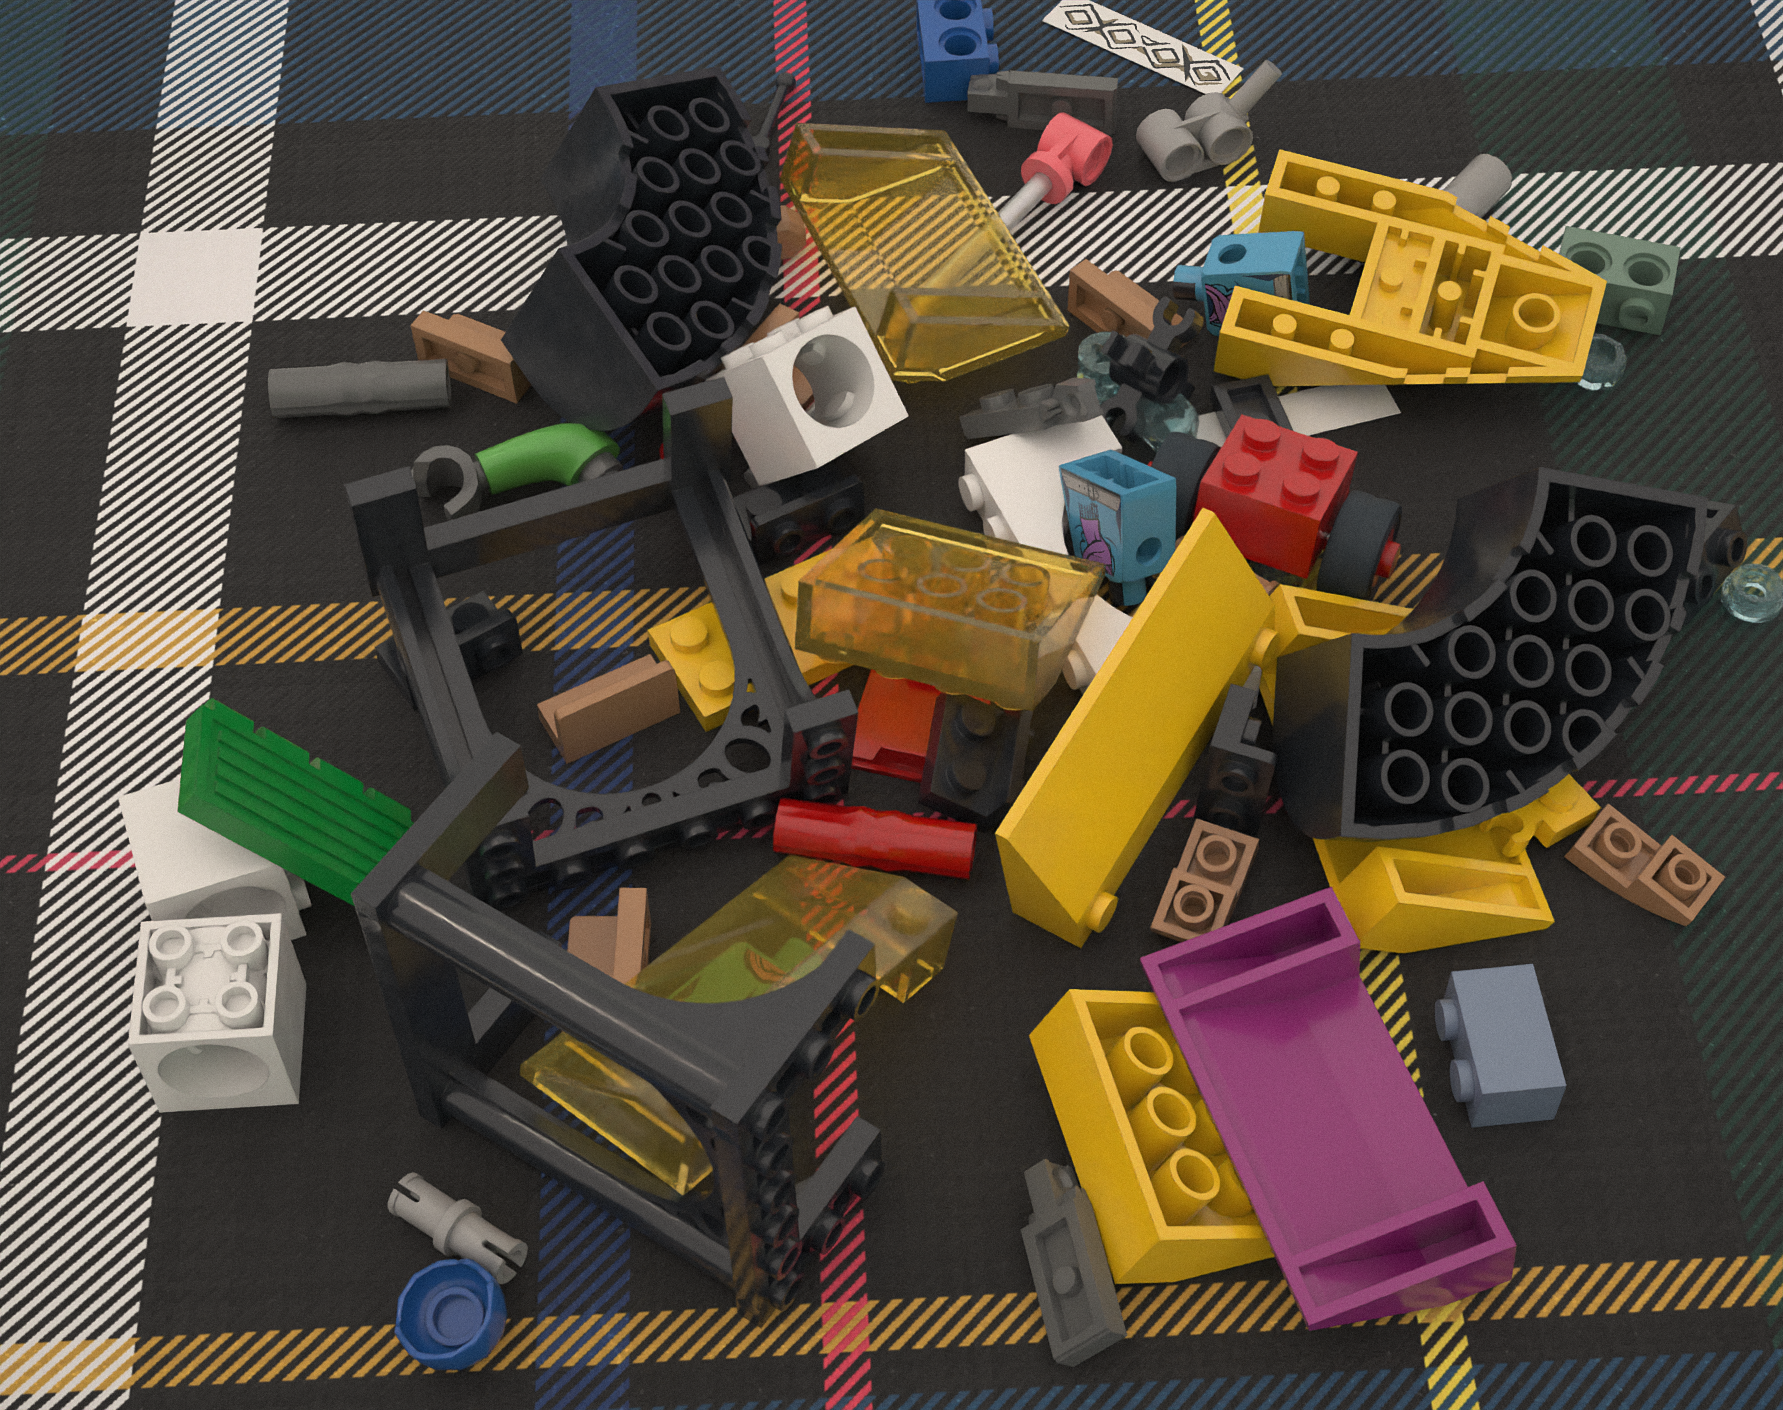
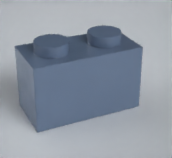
M1526 964L1451 972L1444 999L1436 1000L1435 1022L1441 1041L1450 1040L1455 1059L1450 1064L1452 1093L1456 1102L1466 1103L1471 1128L1553 1120L1566 1089V1082L1534 965Z

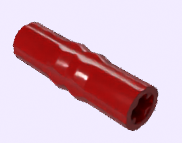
M781 798L775 820L773 851L780 854L838 861L853 867L872 866L884 871H910L970 880L975 854L977 824L914 816L897 810L878 811L866 806H841Z

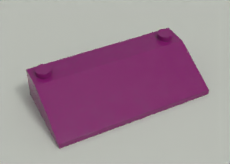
M1332 887L1140 958V965L1309 1331L1445 1306L1512 1280L1517 1245L1484 1181L1468 1187L1359 975L1360 941Z

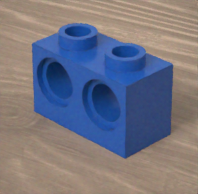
M916 0V32L925 103L968 100V86L971 75L997 74L999 72L997 43H987V41H993L994 36L992 8L982 9L981 0Z

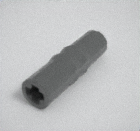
M447 359L399 362L370 360L360 364L340 362L330 366L270 369L268 373V393L273 418L323 415L351 417L361 413L381 415L391 411L451 408L452 403L451 378Z

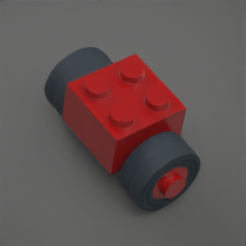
M1241 414L1222 447L1204 439H1196L1191 435L1172 431L1160 446L1154 460L1150 461L1147 465L1176 478L1175 542L1179 537L1186 535L1202 508H1205L1217 515L1246 559L1307 579L1323 550L1324 554L1317 578V591L1372 601L1382 579H1390L1395 569L1401 550V544L1397 543L1396 539L1402 518V506L1396 502L1376 498L1362 491L1353 490L1348 495L1358 455L1357 451L1338 446L1328 439L1314 438L1280 427L1269 420L1255 419Z

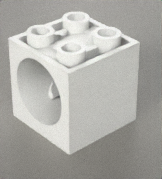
M825 306L801 319L796 318L768 332L767 337L756 343H749L723 356L721 360L725 369L706 379V381L725 377L733 397L732 433L759 486L819 468L909 416L856 307L833 315L829 306ZM793 366L797 367L804 374L812 388L815 399L814 419L804 411L796 397L792 379Z
M180 779L118 797L145 905L152 921L282 913L291 940L306 936L299 910L311 907L312 905L304 879L178 813Z
M282 913L141 922L128 1046L160 1113L299 1104L307 984Z

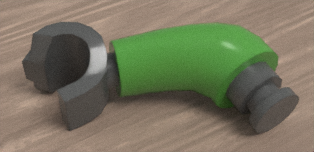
M560 423L519 435L475 453V462L460 448L449 445L434 446L422 452L414 461L411 473L417 488L418 497L432 498L438 490L445 486L462 488L458 495L443 506L447 521L479 512L482 503V491L486 489L493 495L524 485L550 480L571 486L622 471L623 466L616 459L619 455L620 447L604 431L590 430L584 425L577 423Z

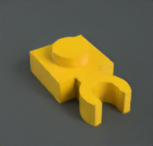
M1568 774L1559 783L1549 788L1548 793L1522 808L1481 822L1479 828L1483 833L1490 831L1494 827L1508 829L1513 835L1509 838L1501 852L1506 858L1520 855L1533 835L1546 848L1589 825L1601 807Z

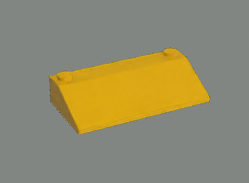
M1202 508L995 832L1012 912L1079 948H1082L1092 930L1098 933L1102 932L1112 918L1118 902V898L1114 894L1214 734L1230 685L1234 684L1243 687L1256 665L1264 668L1271 660L1280 639V633L1275 631V604L1217 515L1210 510Z
M1280 584L1269 596L1275 604V631L1280 633V639L1271 660L1264 668H1261L1259 685L1272 726L1277 657L1351 633L1385 635L1398 625L1413 609ZM1479 823L1472 827L1423 838L1378 842L1313 838L1329 885L1334 890L1360 941V949L1410 953L1547 929L1555 921L1526 850L1524 849L1520 855L1506 858L1501 851L1513 835L1504 827H1494L1490 831L1483 833L1479 828L1481 824Z

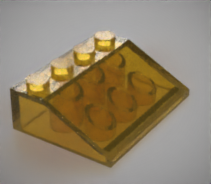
M875 509L798 580L795 649L818 655L821 660L828 663H850L875 670L880 676L885 678H907L933 685L937 690L946 694H968L994 701L997 706L1003 709L1014 711L1025 709L1033 712L1056 684L1105 577L1106 564Z

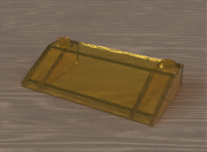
M796 123L780 181L798 213L801 214L805 226L851 308L856 307L892 381H902L905 383L948 381L1067 335L1070 325L945 130Z
M789 855L625 984L656 997L682 1002L722 1003L752 998L785 987L819 967L846 931L850 929L875 943L876 978L880 980V988L905 1003L944 968L958 912L905 877ZM562 1032L521 1064L520 1075L683 1196L713 1171L709 1158L693 1131L672 1105L649 1082L567 1033Z

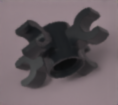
M1166 296L1155 306L1153 311L1154 328L1148 339L1138 334H1131L1124 338L1118 332L1112 330L1101 350L1102 354L1111 359L1109 367L1111 381L1121 386L1115 397L1109 398L1101 404L1100 408H1103L1104 412L1102 416L1111 429L1115 420L1119 416L1126 414V422L1119 434L1132 443H1135L1145 430L1146 418L1144 412L1151 401L1160 406H1167L1174 401L1177 405L1185 408L1196 389L1193 384L1187 381L1189 374L1187 358L1177 353L1183 343L1191 341L1199 334L1204 318L1195 310L1189 308L1185 313L1184 319L1179 324L1172 325V319L1177 313L1179 306Z

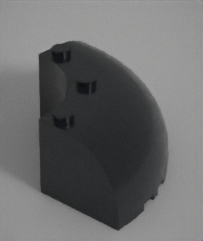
M719 66L595 87L540 178L559 213L565 230L567 246L558 248L501 341L540 397L555 412L571 423L582 424L590 430L606 431L623 427L662 411V394L706 382L707 378L714 375L724 366L721 358L741 346L761 319L769 302L771 286L777 279L782 255V244L777 243V226L782 220L780 198L777 187L769 186L764 168L769 163L765 148L763 146H755L747 129L752 120L740 97Z
M1538 467L1458 498L1455 524L1443 564L1431 587L1419 604L1398 625L1385 635L1351 633L1277 657L1273 716V753L1278 756L1275 774L1284 807L1296 827L1309 837L1322 840L1378 842L1433 836L1472 827L1498 815L1522 808L1548 793L1549 788L1559 783L1569 773L1584 767L1617 735L1614 730L1622 723L1631 708L1641 705L1664 667L1659 662L1671 640L1672 634L1681 631L1687 614L1681 608L1686 597L1689 579L1697 577L1703 552L1708 497Z

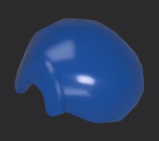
M468 1258L439 1260L413 1274L400 1294L397 1303L394 1333L409 1355L421 1364L434 1370H464L487 1358L503 1337L508 1316L504 1294L498 1281L474 1260Z

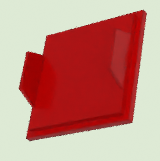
M910 657L903 669L873 663L857 710L858 720L851 768L921 783L936 697L946 688L951 687L991 705L995 688L963 682L954 666L912 657Z

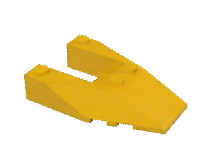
M1279 149L1265 192L1258 233L1304 232L1305 247L1365 262L1363 273L1350 315L1235 286L1220 330L1213 371L1240 379L1267 374L1273 386L1580 382L1584 373L1607 281L1542 245L1541 251H1538L1508 234L1510 226L1490 216L1489 222H1486L1456 205L1457 197L1447 191Z

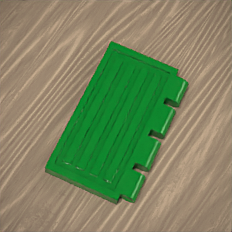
M214 698L209 699L204 705L202 704L186 720L177 812L355 906L351 893L414 824L411 821V810L374 788L367 789L363 794V782L318 757L309 764L308 751L265 727H260L253 733V720Z

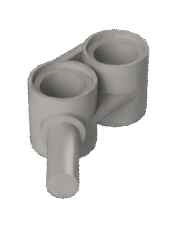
M1265 60L1231 99L1225 97L1222 93H1207L1190 105L1186 111L1184 121L1174 110H1158L1141 122L1136 133L1137 143L1159 174L1169 182L1188 178L1194 173L1218 165L1230 164L1240 159L1252 144L1253 134L1246 124L1249 120L1247 113L1278 80L1282 73L1272 62Z

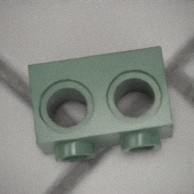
M1566 226L1559 254L1607 281L1596 323L1661 335L1673 295L1681 247Z

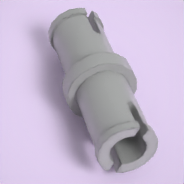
M414 1172L407 1174L398 1182L401 1186L411 1191L410 1195L419 1202H414L396 1189H393L388 1200L389 1212L403 1218L432 1237L435 1249L449 1257L458 1254L464 1259L474 1260L484 1267L499 1284L509 1282L517 1274L506 1266V1262L496 1254L500 1253L522 1267L527 1256L528 1247L526 1243L513 1238L482 1218L479 1206L467 1199L454 1200Z

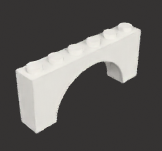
M1102 415L1089 421L1055 425L1042 431L1010 434L965 449V475L959 477V489L964 504L969 511L977 510L983 520L984 534L990 549L994 554L1002 553L1008 564L1009 577L1014 591L1019 598H1028L1034 609V619L1041 638L1045 643H1054L1061 655V668L1068 685L1073 690L1080 688L1083 695L1133 618L1108 604L1086 584L1075 569L1064 542L1065 534L1069 528V521L1060 480L1059 465L1110 449L1122 454V446ZM1257 665L1243 685L1245 688L1257 691L1252 709L1256 708L1262 672L1261 668Z

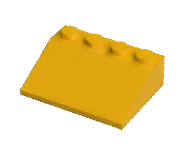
M1069 989L1030 1033L1029 1038L1081 1187L1085 1189L1092 1203L1105 1255L1115 1284L1177 1282L1275 1257L1154 993Z

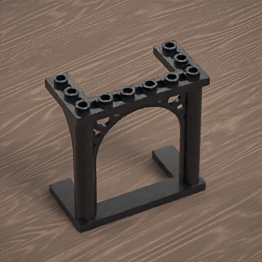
M725 377L662 394L664 459L424 528L417 488L409 466L344 484L365 577L372 597L379 595L381 597L444 790L493 735L487 727L436 581L437 578L676 509L727 640L734 667V691L729 712L713 742L694 762L679 773L652 786L630 792L594 794L556 786L526 770L529 789L526 791L527 794L517 801L463 863L470 894L496 910L515 907L526 901L529 894L553 886L558 890L578 887L588 882L594 873L616 866L622 870L641 867L652 861L657 853L679 846L685 850L701 848L713 842L720 833L741 826L746 830L766 827L775 822L781 798L834 804L842 797V794L848 793L858 711L849 689L817 699L798 666L730 492L733 397ZM748 684L752 685L755 693L747 692ZM757 710L759 713L758 727L767 724L770 733L758 727L743 726L741 719L747 713ZM735 744L753 745L767 755L770 766L753 773H745L736 769L728 762L725 751ZM711 773L719 774L724 780L721 783H710L705 788H701L698 785L701 777ZM648 798H656L660 801L645 807L642 805ZM546 803L557 804L564 813L559 830L553 836L537 841L532 840L529 819L531 813L540 805ZM594 811L603 817V820L597 822L592 820L584 826L576 828L577 818L581 814Z
M496 732L351 893L419 1114L441 1129L452 1116L729 1287L735 1291L737 1313L762 1329L776 1308L783 1312L793 1303L805 1280L804 1269L817 1252L825 1255L832 1249L844 1229L846 1222L844 1214L857 1196L866 1199L871 1195L885 1170L886 1164L882 1160L881 1130L857 1116L814 1175L795 1184L797 1175L794 1173L792 1155L794 1139L791 1136L789 1120L791 1096L805 1078L813 1081L820 1076L834 1053L836 1046L835 1038L850 1019L856 1022L860 1021L870 1010L878 995L880 980L876 978L875 943L848 929L822 964L804 977L764 995L722 1003H692L656 997L636 990L612 978L564 950L561 942L540 930L535 933L448 882L451 876L529 789L521 745ZM456 968L490 987L469 1013L467 1012ZM537 1015L649 1082L679 1113L701 1143L713 1169L714 1188L706 1191H687L658 1180L487 1076V1074Z

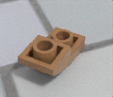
M1607 804L1598 813L1564 856L1587 875L1623 898L1645 910L1684 926L1689 925L1725 878L1724 875L1673 835L1660 845L1610 804Z
M1196 818L1177 869L1173 868L1152 922L1151 932L1184 942L1227 926L1259 849V839Z

